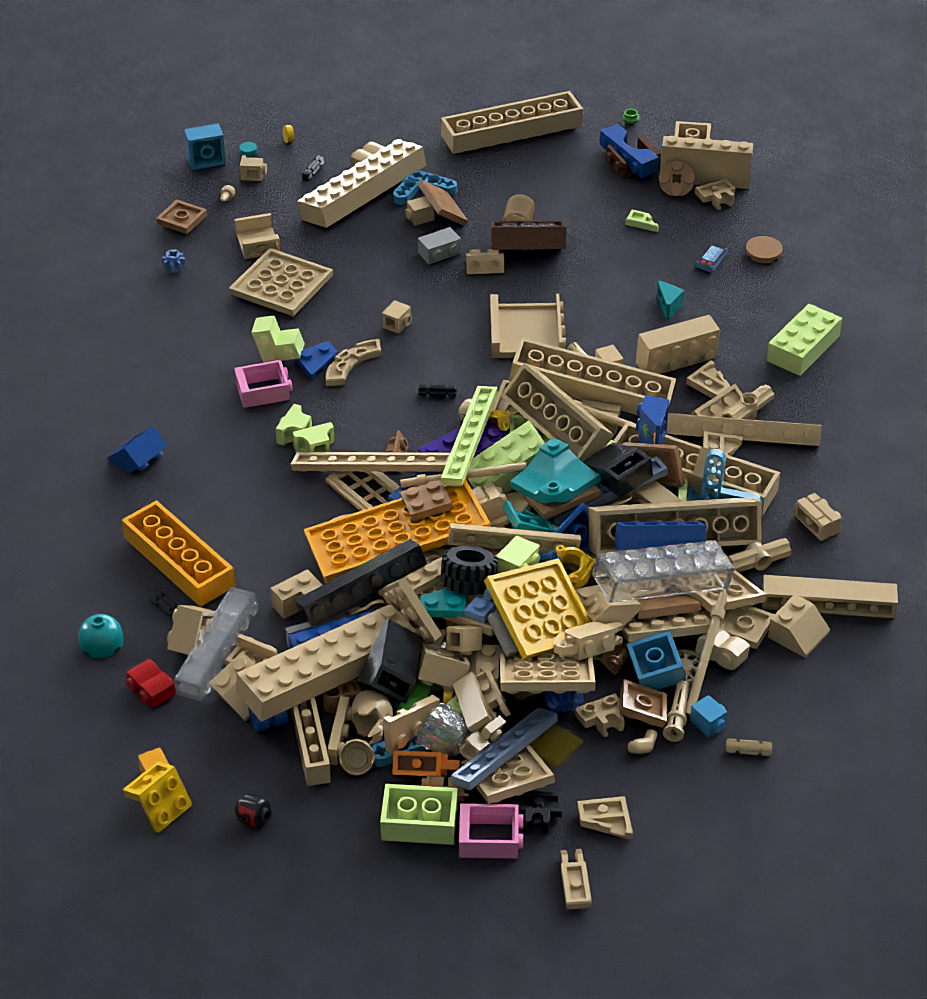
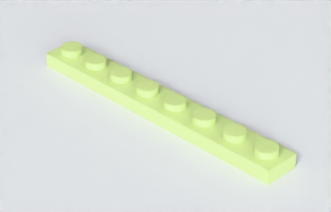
M477 386L442 473V485L463 486L498 394L497 387Z

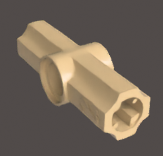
M766 384L760 386L752 393H744L740 397V402L724 412L722 417L753 419L756 417L759 409L774 399L775 393Z
M786 538L764 545L760 542H753L747 546L745 551L727 556L725 563L738 573L754 567L757 570H764L772 561L791 556L790 544Z

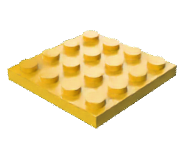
M559 559L487 576L484 580L523 660L554 651V643L565 639L566 629L591 622Z

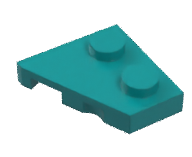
M505 502L503 510L514 529L554 533L555 529L549 520H544L541 516H537L524 509L523 513L514 510L511 502Z
M446 588L422 595L421 603L430 617H465L464 610L466 609L467 595L456 593Z

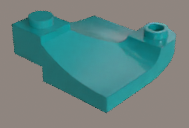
M553 438L539 447L536 457L519 475L510 480V485L512 489L539 503L568 502L601 482V476L578 459L569 449L568 444Z

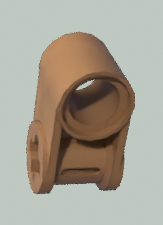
M356 677L322 693V708L326 712L336 713L340 696L349 697L350 707H352L354 698L358 693L362 692L361 683L357 681L358 678Z

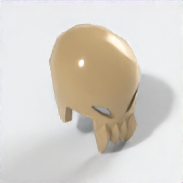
M364 690L358 693L353 700L351 719L358 735L372 737V740L368 743L369 745L379 742L384 732L383 718L388 715L393 717V707L385 694L375 690Z

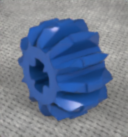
M544 691L546 705L549 711L555 713L572 711L573 708L579 707L584 702L583 693L576 691H566L561 694L554 693L553 691Z

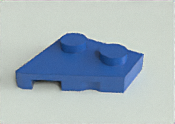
M327 341L302 350L301 357L294 360L308 377L314 380L318 371H324L330 363H333L338 352Z

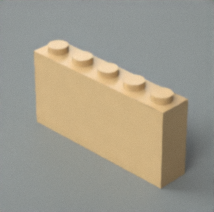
M664 136L661 170L669 162L679 160L687 163L693 169L695 176L694 185H705L727 178L735 188L749 189L753 143ZM674 175L672 182L681 183V175Z

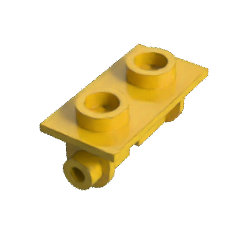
M507 410L491 411L488 420L500 430L507 431L510 428L509 416L514 415V413H507Z

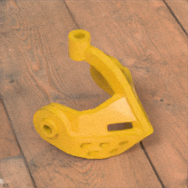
M558 545L556 553L561 558V563H571L580 567L578 571L568 574L574 589L583 587L589 581L596 560L578 548H565L563 545Z

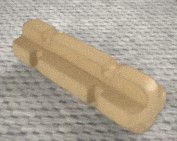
M727 739L726 752L728 753L739 751V754L758 755V753H761L762 756H771L772 754L771 742L762 741V744H760L759 741L741 739L740 742H736L737 739Z

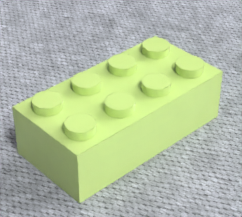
M808 304L768 343L766 361L801 376L840 336L842 318Z
M529 420L474 457L469 470L524 462L528 466L538 454L539 447L545 444V442ZM522 471L470 478L468 480L473 488L479 486L482 488L484 484L492 481L496 488L500 486L503 494H506L512 490L510 480Z

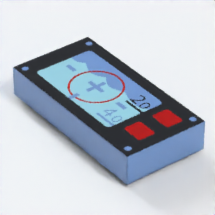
M711 243L695 262V268L712 273L727 255L728 248Z

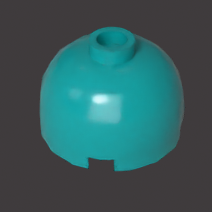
M97 614L90 616L82 623L78 633V640L83 653L84 651L89 653V656L92 658H106L114 655L115 650L119 646L121 649L124 636L120 623L112 616Z

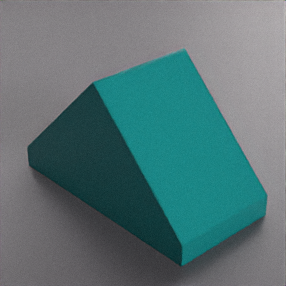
M658 281L657 298L665 319H670L683 306L685 290L666 282Z

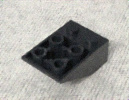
M612 442L583 461L585 465L600 474L601 483L619 498H622L653 477L651 458L637 447Z
M387 618L357 681L385 694L390 699L406 704L416 684L423 637Z

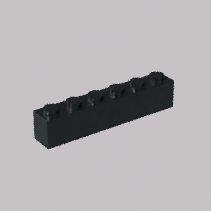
M409 539L297 598L295 602L303 620L313 626L384 588L388 584L427 565L420 545Z

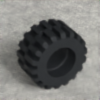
M458 546L450 548L442 555L440 582L448 590L466 595L484 594L487 588L484 580L487 576L497 574L498 558L492 552L479 547Z

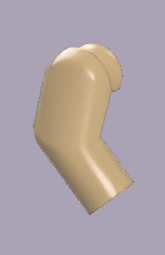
M649 729L646 731L644 738L630 741L628 744L629 752L632 754L651 752L657 738V732Z

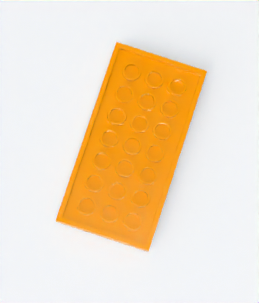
M465 478L463 486L444 485L452 502V510L412 522L402 498L306 528L304 533L325 583H328L409 539L419 544L422 552L447 545L450 523L491 527L490 521Z

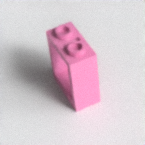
M281 360L234 368L235 382L243 408L290 400V391H293L291 379L287 380L289 378L287 367H283ZM278 379L280 383L250 390L248 384Z
M460 804L459 858L518 859V849H523V834H518V829H523V814H518L519 805ZM470 824H512V840H469Z

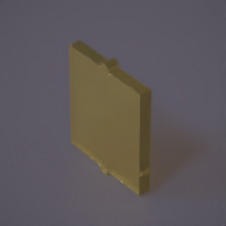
M554 724L529 745L541 760H546L558 768L583 743V740L571 734L570 730H565Z

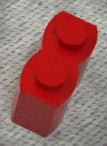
M151 659L143 661L126 672L127 680L125 682L131 692L135 691L145 705L148 704L155 708L176 695L174 682Z

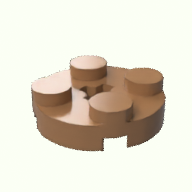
M679 160L669 162L660 172V187L669 196H685L694 186V171L685 162ZM681 175V183H673V176Z

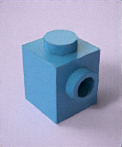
M708 695L691 706L690 722L709 738L715 733H720L724 730L728 711H726L723 705L718 704Z

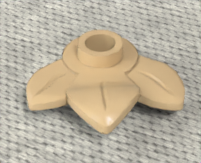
M377 599L363 608L360 606L348 610L349 614L346 617L371 609L373 611L383 607L378 604L384 603V600Z

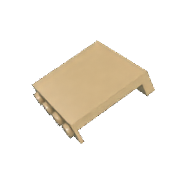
M490 294L492 358H514L521 337L566 349V338H562L565 337L563 301L559 300V294H556V303L498 304V294Z

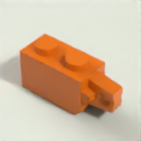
M393 751V775L442 776L447 775L448 770L460 769V760H448V754H443L442 752Z

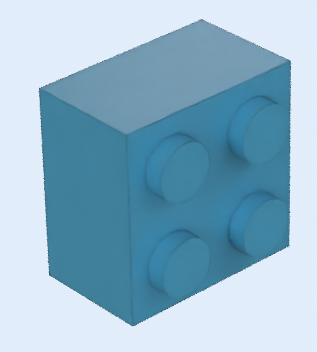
M219 123L184 129L187 159L191 170L226 164L224 137Z
M670 631L627 644L629 656L640 685L660 690L676 685L679 681H686L683 665Z

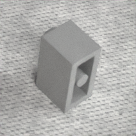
M451 227L419 237L418 253L428 264L461 254V238Z

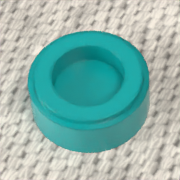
M253 142L242 143L240 145V154L246 155V157L256 155L257 145Z

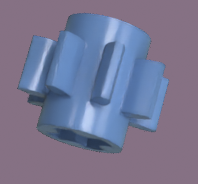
M169 250L166 252V257H162L164 269H168L171 273H177L181 271V266H186L183 253H180L178 250Z

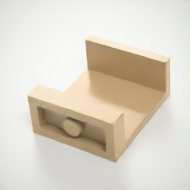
M271 213L235 219L236 236L244 259L261 257L269 248L280 251V238L278 234H274Z

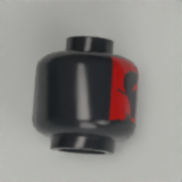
M248 793L240 797L236 802L235 813L237 819L243 824L253 828H260L271 819V805L264 797Z

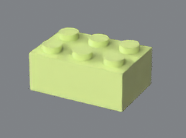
M385 784L380 820L381 840L454 845L458 810V788Z

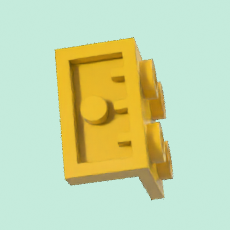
M159 761L122 789L127 798L141 803L154 831L158 833L192 806L191 799L175 766Z

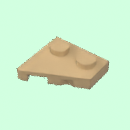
M712 360L687 377L686 382L687 385L710 398H714L730 387L727 380L723 378L722 373L715 369V363Z
M704 431L702 447L712 450L718 449L724 452V454L732 456L742 445L743 437Z
M625 796L577 801V810L582 827L626 839L633 838Z

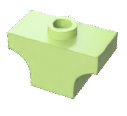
M293 404L287 414L281 418L280 423L276 427L277 444L285 445L293 442L292 432L312 427L311 416L303 414L300 405Z
M331 422L292 432L293 446L296 452H330V444L335 442L334 426Z

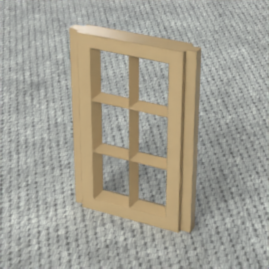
M335 471L325 479L328 485L360 511L372 508L373 506L368 501L373 498L378 499L382 504L387 503L380 494L385 491L392 494L400 487L379 471H366L365 473L369 476L362 480L353 474L355 471ZM348 475L357 483L347 486L340 479ZM375 480L382 488L374 491L366 483ZM362 486L370 494L362 498L353 490Z

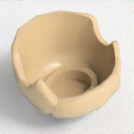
M349 740L339 751L340 765L348 774L356 776L365 774L374 764V750L364 740Z

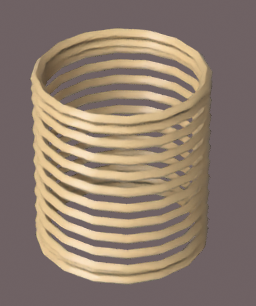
M522 194L512 196L507 202L502 221H533L536 210L534 201Z

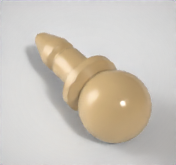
M226 185L222 188L220 193L222 202L229 201L235 196V189L231 185Z

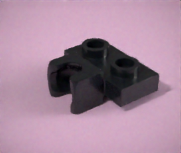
M528 791L522 795L515 796L514 804L519 805L518 814L525 816L526 833H530L532 826L535 824L543 827L544 834L549 833L550 817L562 818L563 792Z

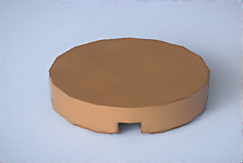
M758 236L750 239L745 248L746 255L758 263H772L775 259L779 260L783 251L782 244L778 240L767 236Z

